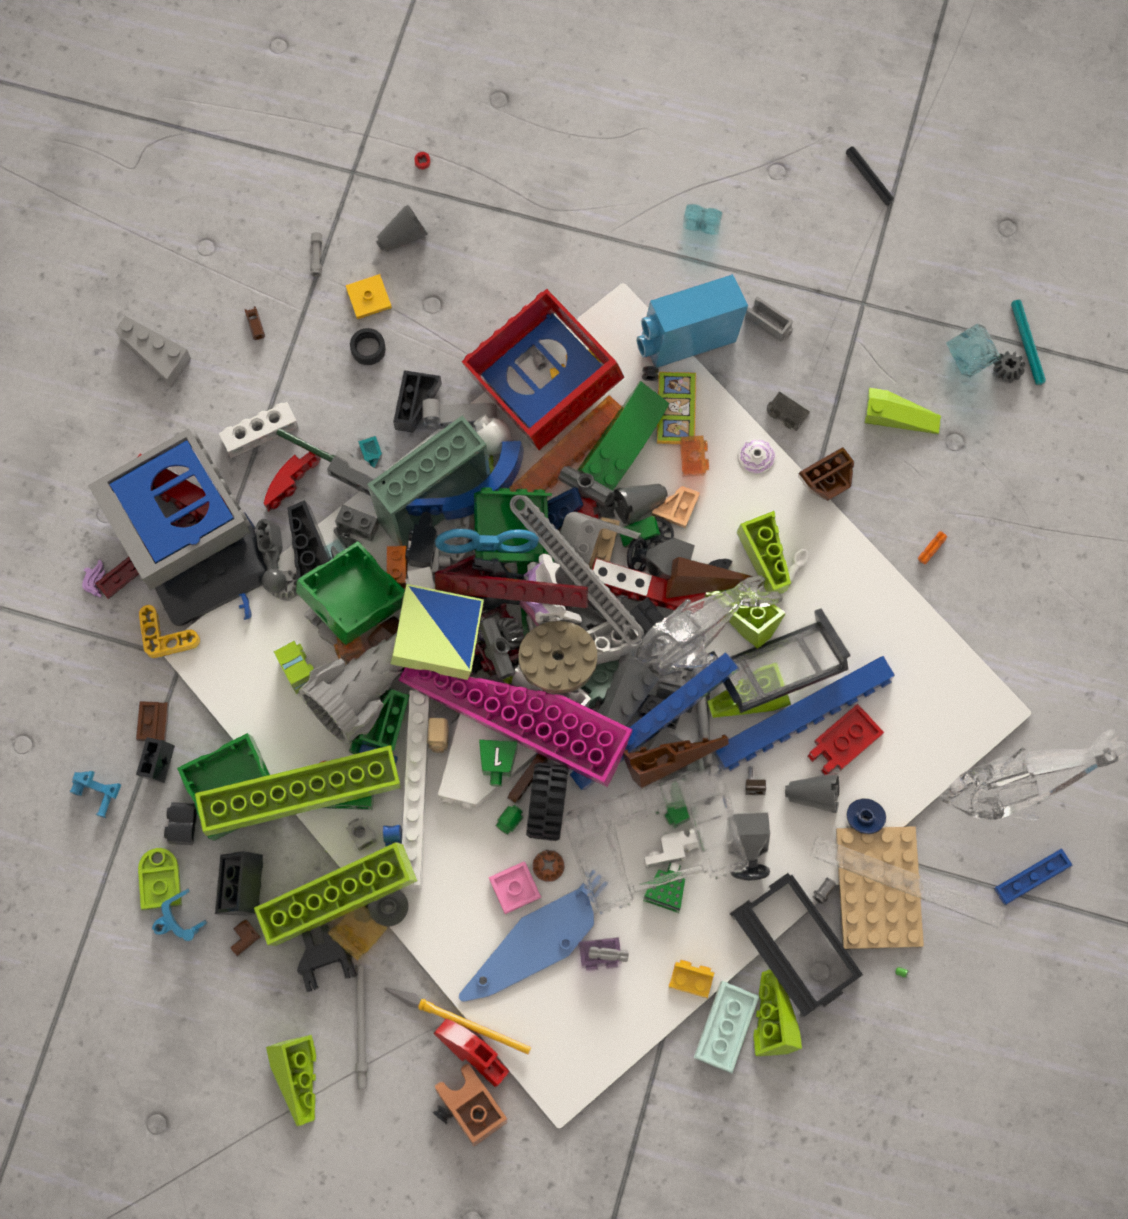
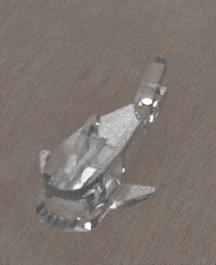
M761 575L747 578L733 589L691 603L690 599H686L671 615L657 623L645 634L639 645L636 660L640 664H645L657 659L655 669L662 676L669 675L680 668L708 666L716 660V656L708 654L705 648L718 636L741 605L749 607L771 606L782 602L783 596L779 592L759 591L764 586L766 580Z

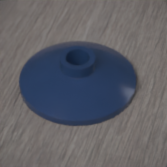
M858 799L852 802L847 809V821L857 832L874 834L885 825V810L874 800Z

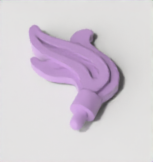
M98 560V564L93 570L90 568L84 569L86 575L82 583V587L86 592L98 597H102L100 590L96 588L95 583L105 576L104 565L101 560Z

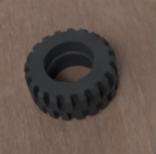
M541 762L535 764L526 835L529 838L550 841L560 839L569 768L565 765Z

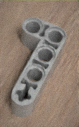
M425 399L422 402L423 423L427 429H444L462 415L472 427H476L474 422L483 415H486L488 418H497V405L494 403L440 405L437 399Z

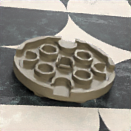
M552 621L536 626L524 637L519 648V666L523 676L532 686L535 685L547 693L563 694L581 688L588 682V679L597 667V647L593 638L580 626L566 621ZM558 653L563 655V658L555 660L553 656Z

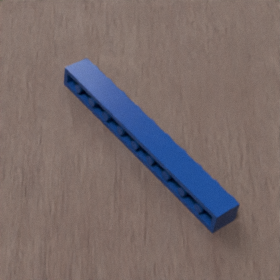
M725 652L629 727L633 731L625 750H628L629 753L635 752L657 735L662 728H666L739 671V667ZM575 771L569 774L581 790H586L595 783V781Z
M881 656L728 739V745L713 753L723 771L726 769L732 771L740 766L739 762L743 760L748 762L756 758V753L763 750L765 753L774 748V743L778 741L783 743L791 738L790 735L794 732L800 734L808 729L807 725L811 723L816 725L825 720L824 716L830 713L833 716L842 710L840 707L846 704L849 707L859 701L857 698L862 695L868 697L875 693V688L879 686L884 688L890 685L895 674L884 656Z

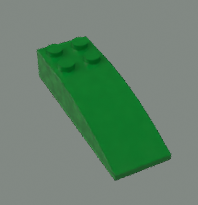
M639 381L577 471L582 474H591L594 481L613 491L648 441L670 403L642 381Z

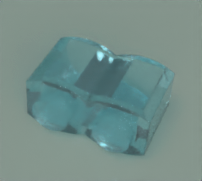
M688 204L684 214L683 227L692 231L701 230L711 235L719 234L722 212L715 208L704 209L700 205Z

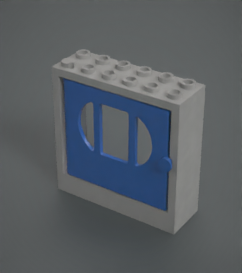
M189 428L88 485L150 591L251 533L248 529L250 523L245 513L240 508L227 483L211 460L196 432L192 434ZM173 466H182L189 469L187 472L151 491L155 477L164 469ZM195 476L206 496L165 518L155 501V497L186 479ZM209 502L206 516L196 525L185 528L171 525V523Z

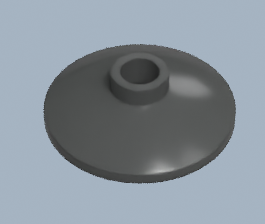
M395 891L369 903V914L379 925L386 927L395 926L406 917L408 913V900L402 891ZM387 905L392 906V910L386 911L385 907Z

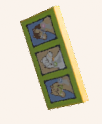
M659 372L658 395L670 404L657 425V444L694 445L696 373Z

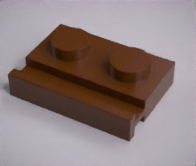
M139 702L137 741H146V737L166 742L168 702Z

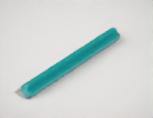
M1020 299L1014 300L1011 306L1035 384H1044L1046 378L1022 301Z

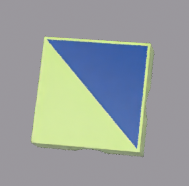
M406 584L390 664L416 670H430L441 675L468 680L472 669L484 600Z

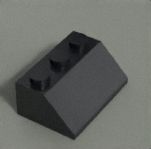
M241 851L220 855L215 914L244 916L256 914L254 908L260 905L259 897L263 868L262 854Z

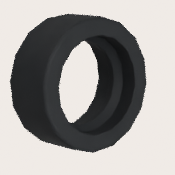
M371 328L358 330L350 340L351 354L358 363L363 365H374L380 362L386 351L383 336L377 330ZM365 338H373L377 340L379 348L374 354L365 356L358 352L357 344Z

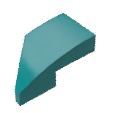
M373 436L358 441L364 460L370 463L371 467L375 468L382 452L377 437Z

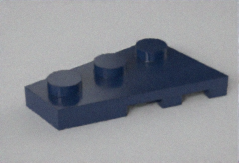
M573 487L547 501L549 522L558 531L562 528L564 519L569 513L578 512L584 506L578 488Z

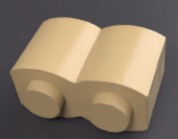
M429 718L427 744H429V749L432 752L443 753L444 750L448 749V720L445 718Z

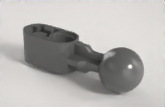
M261 519L256 525L257 546L262 552L264 563L267 565V571L262 577V585L266 591L278 593L286 586V576L282 571L278 570L279 555L283 549L281 530L273 522Z

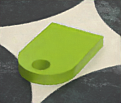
M154 848L147 851L141 857L138 864L141 910L161 908L163 902L181 893L177 858L164 848ZM157 853L162 854L163 860L155 864L153 856ZM180 897L173 901L171 907L182 905V899Z

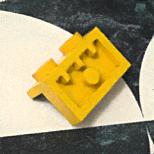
M680 960V963L675 962L669 988L708 999L715 974L711 972V968L701 965L699 968L693 967L691 962Z

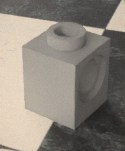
M363 818L352 820L348 824L349 826L346 827L359 851L376 842L375 837ZM358 829L365 830V834L362 837H356L355 833Z

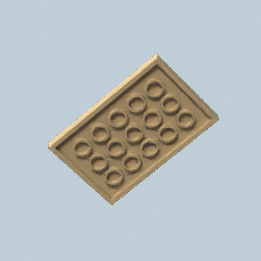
M916 826L883 827L874 834H863L853 828H837L836 845L843 947L845 949L924 947Z

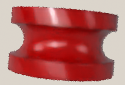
M419 152L415 155L414 161L418 169L424 170L430 166L431 160L428 153ZM423 158H425L426 163L423 162L422 164H420L419 159L422 160Z

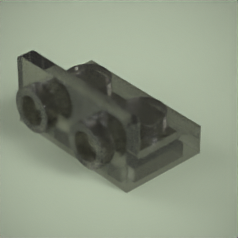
M780 391L772 402L768 403L766 409L769 416L779 419L787 428L794 429L795 431L800 428L810 414V411Z

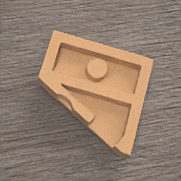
M682 486L657 509L655 508L652 511V515L686 528L700 493Z

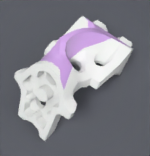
M542 554L539 556V563L531 562L527 565L528 572L524 574V580L557 583L555 574L558 572L560 564L553 563L551 555ZM526 602L534 611L535 620L539 625L552 621H566L574 624L582 622L579 614L566 611L565 606Z

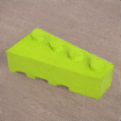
M775 511L741 523L736 532L769 598L787 592L791 584L786 560H784L783 546L779 538V529L776 525Z

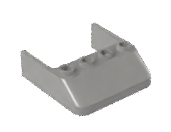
M571 512L565 517L560 532L564 539L569 542V545L574 548L575 552L588 565L601 529L605 528L635 539L641 536V533L579 512ZM560 567L555 574L557 584L577 586Z

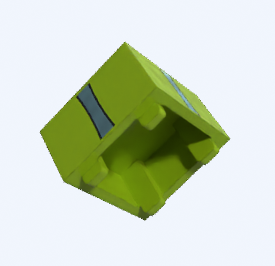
M292 641L273 652L295 693L298 694L299 689L309 681L310 672L314 668L312 664L307 665L305 661L307 656L301 644L296 645L295 641Z

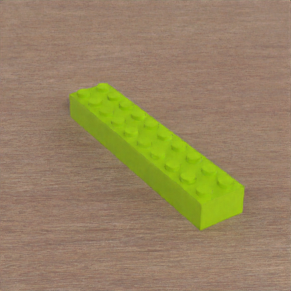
M390 745L195 793L203 833L206 836L400 789L401 785Z

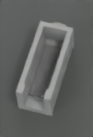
M758 296L755 298L754 306L747 308L745 318L750 319L778 338L780 342L784 337L788 338L792 333L793 320Z

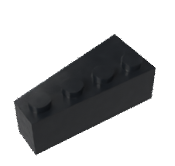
M305 500L287 508L292 534V548L294 549V563L297 572L296 579L332 560L312 509Z

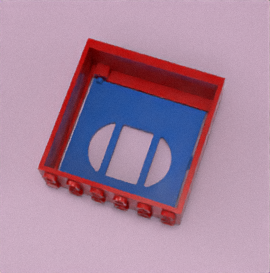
M548 289L540 292L532 302L523 306L518 314L509 318L504 326L495 330L490 338L481 342L477 349L467 354L464 360L461 361L470 376L539 451L625 378L617 361ZM562 322L581 340V342L600 360V362L581 344V342L562 324ZM554 340L560 343L567 353L566 367H562L539 341ZM533 345L559 371V374L541 389L515 363V360ZM509 367H512L535 392L534 394L523 395L511 389L507 381ZM481 375H482V377L491 385V387L502 397V399L504 400V402H503V401L499 398V396L488 386V384L480 377ZM512 409H513V411L524 421V423L529 427V429H528V428L521 422V420L511 411Z

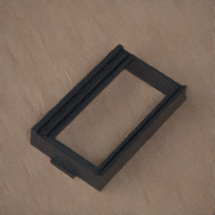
M787 873L768 886L770 888L768 892L752 903L748 900L729 914L733 920L738 922L800 1011L799 1015L805 1017L820 1005L825 1007L843 994L842 990L863 976V974L795 877ZM787 884L793 889L853 974L851 978L818 1001L812 996L752 910L756 905Z

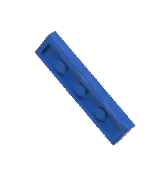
M1061 848L996 886L994 890L1005 906L1073 865Z

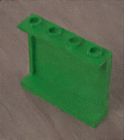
M490 487L481 488V491L474 493L475 532L483 536H497L509 530H528L510 508L511 499L516 495L527 496L539 508L540 512L544 513V516L548 518L547 498L551 497L552 493H545V490L542 489L534 490V492H528V489H516V492H511L510 488H500L498 491H492ZM522 499L517 501V509H524L525 502ZM512 538L504 541L502 544L520 546L528 543L529 540ZM540 543L533 550L526 553H501L497 550L476 551L475 549V557L486 560L497 558L502 563H539V556L542 554L550 555Z

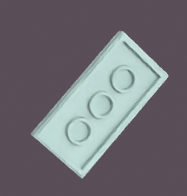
M721 981L694 1058L732 1073L759 996Z

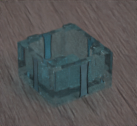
M978 323L946 342L961 374L969 378L1001 359L986 327Z

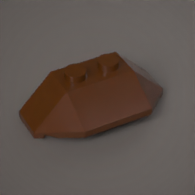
M842 447L800 471L798 477L809 492L829 501L851 487L854 460Z

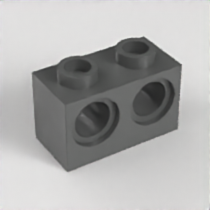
M342 505L335 520L338 528L371 542L380 526L378 518L346 505Z

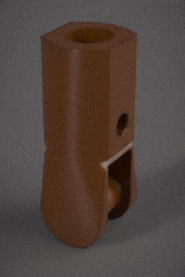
M256 306L250 310L244 309L253 339H263L265 333ZM257 316V318H254V319H251V320H250V318H249V317Z

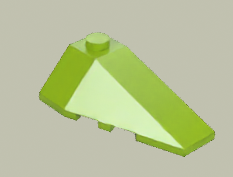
M770 969L761 972L758 995L761 999L760 1009L756 1011L758 1025L757 1029H754L753 1034L755 1056L785 1055L802 1049L800 1029L788 994Z
M312 1035L267 1046L266 1050L270 1068L296 1126L314 1121L315 1094L313 1093V1081H316V1074H313V1062H316V1051Z

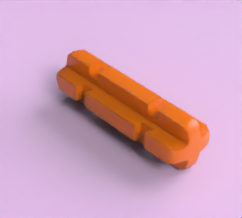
M941 531L938 532L935 539L933 538L924 549V552L919 555L918 560L923 564H927L945 542L947 535Z

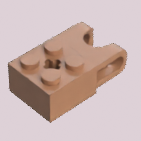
M466 1063L461 1067V1072L465 1079V1085L462 1089L457 1091L450 1090L443 1082L436 1084L435 1089L474 1147L508 1122L506 1116L474 1070ZM475 1113H483V1118L481 1120L474 1119Z

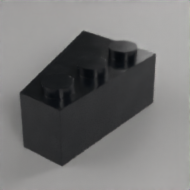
M404 370L393 420L395 430L414 433L423 418L422 402L425 399H434L442 385L441 376Z

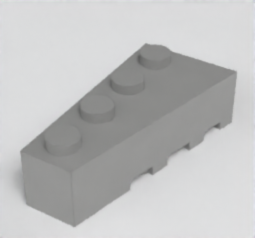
M127 316L122 319L115 330L119 339L170 387L173 386L191 359L187 349Z

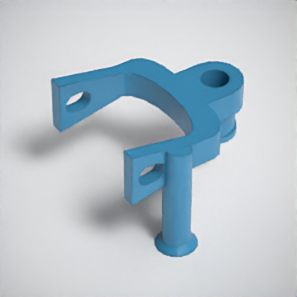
M94 771L75 772L72 778L73 785L70 793L82 796L84 787L105 793L99 811L95 815L106 818L105 815L112 798H117L122 784L104 785L92 780L95 774Z
M189 889L162 903L161 909L164 916L154 922L152 930H154L155 934H165L172 930L176 936L182 937L185 941H191L194 935L199 932V928L207 924V921L204 920L185 930L175 920L171 911V903L189 893Z

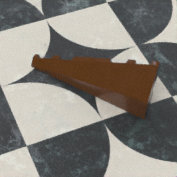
M677 557L672 561L671 579L667 580L666 598L756 586L760 578Z
M722 735L721 738L709 740L708 737L702 738V742L691 743L690 740L660 744L659 747L647 750L646 747H641L638 752L629 753L628 750H625L623 758L633 781L640 788H643L728 745L729 742L726 735Z

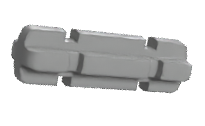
M590 947L589 958L597 959L599 957L602 960L616 961L618 959L621 962H627L629 952L627 950L617 951V949Z

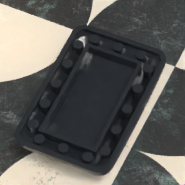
M251 523L248 526L250 534L155 588L174 625H185L240 597L239 594H246L262 586V577L267 571V565L264 563L262 552L258 549L256 533Z

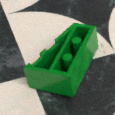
M390 689L379 697L383 707L368 734H359L352 742L375 748L391 745L392 751L395 750L409 695Z

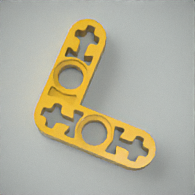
M145 605L140 609L139 619L143 648L150 658H158L194 649L199 645L200 637L192 629L161 636L159 616L156 609L151 605ZM149 611L151 612L149 616L152 622H149L148 618L146 617ZM149 628H156L153 635L146 634ZM190 636H193L192 642H188ZM150 641H153V643L156 646V648L154 649L155 651L153 652L151 651L153 647ZM169 641H177L176 646L173 648L167 647Z

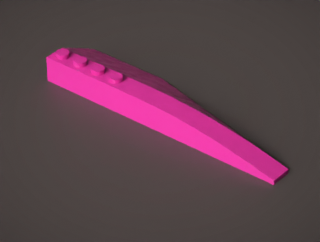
M405 667L399 678L400 682L513 741H517V743L561 765H565L569 769L605 787H608L633 731L563 695L549 694L544 691L530 690L525 687L511 686L506 683L482 678L469 677L466 680L441 675L430 670H416Z

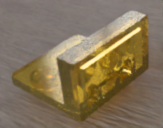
M363 906L347 913L341 922L333 927L328 934L356 960L364 957L388 927L377 924L371 918L368 908Z

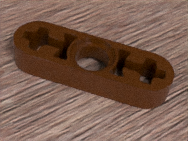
M539 753L536 755L507 797L509 800L516 804L533 781L535 764L539 762L546 763L548 758Z

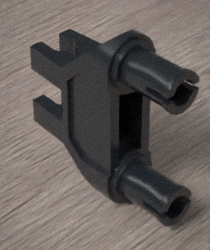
M474 557L473 559L475 561L472 563L473 570L489 572L488 576L524 580V575L508 572L497 558L486 560ZM464 595L483 599V611L492 610L504 603L520 604V601Z
M329 925L320 927L325 942L318 945L314 944L310 931L302 933L306 949L299 962L297 972L303 977L306 992H311L312 988L314 990L319 988L314 975L315 969L335 962L341 963L345 979L351 978L349 970L352 977L357 976L352 961L353 951L334 941Z

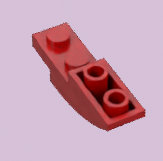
M308 452L301 459L294 454L273 478L263 503L266 510L269 512L272 509L278 508L282 500L286 497H291L297 489L294 481L303 478L305 472L310 468H315L321 458L311 452Z
M446 1018L433 1033L462 1062L466 1059L494 1087H497L510 1072L496 1058L498 1054L490 1046L459 1024Z

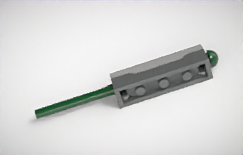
M281 428L276 432V435L331 462L327 468L328 475L369 496L370 492L367 484L385 472L381 468L375 469L371 467L370 463L363 459L359 461L353 458L354 456L347 451L342 452L338 450L335 455H331Z

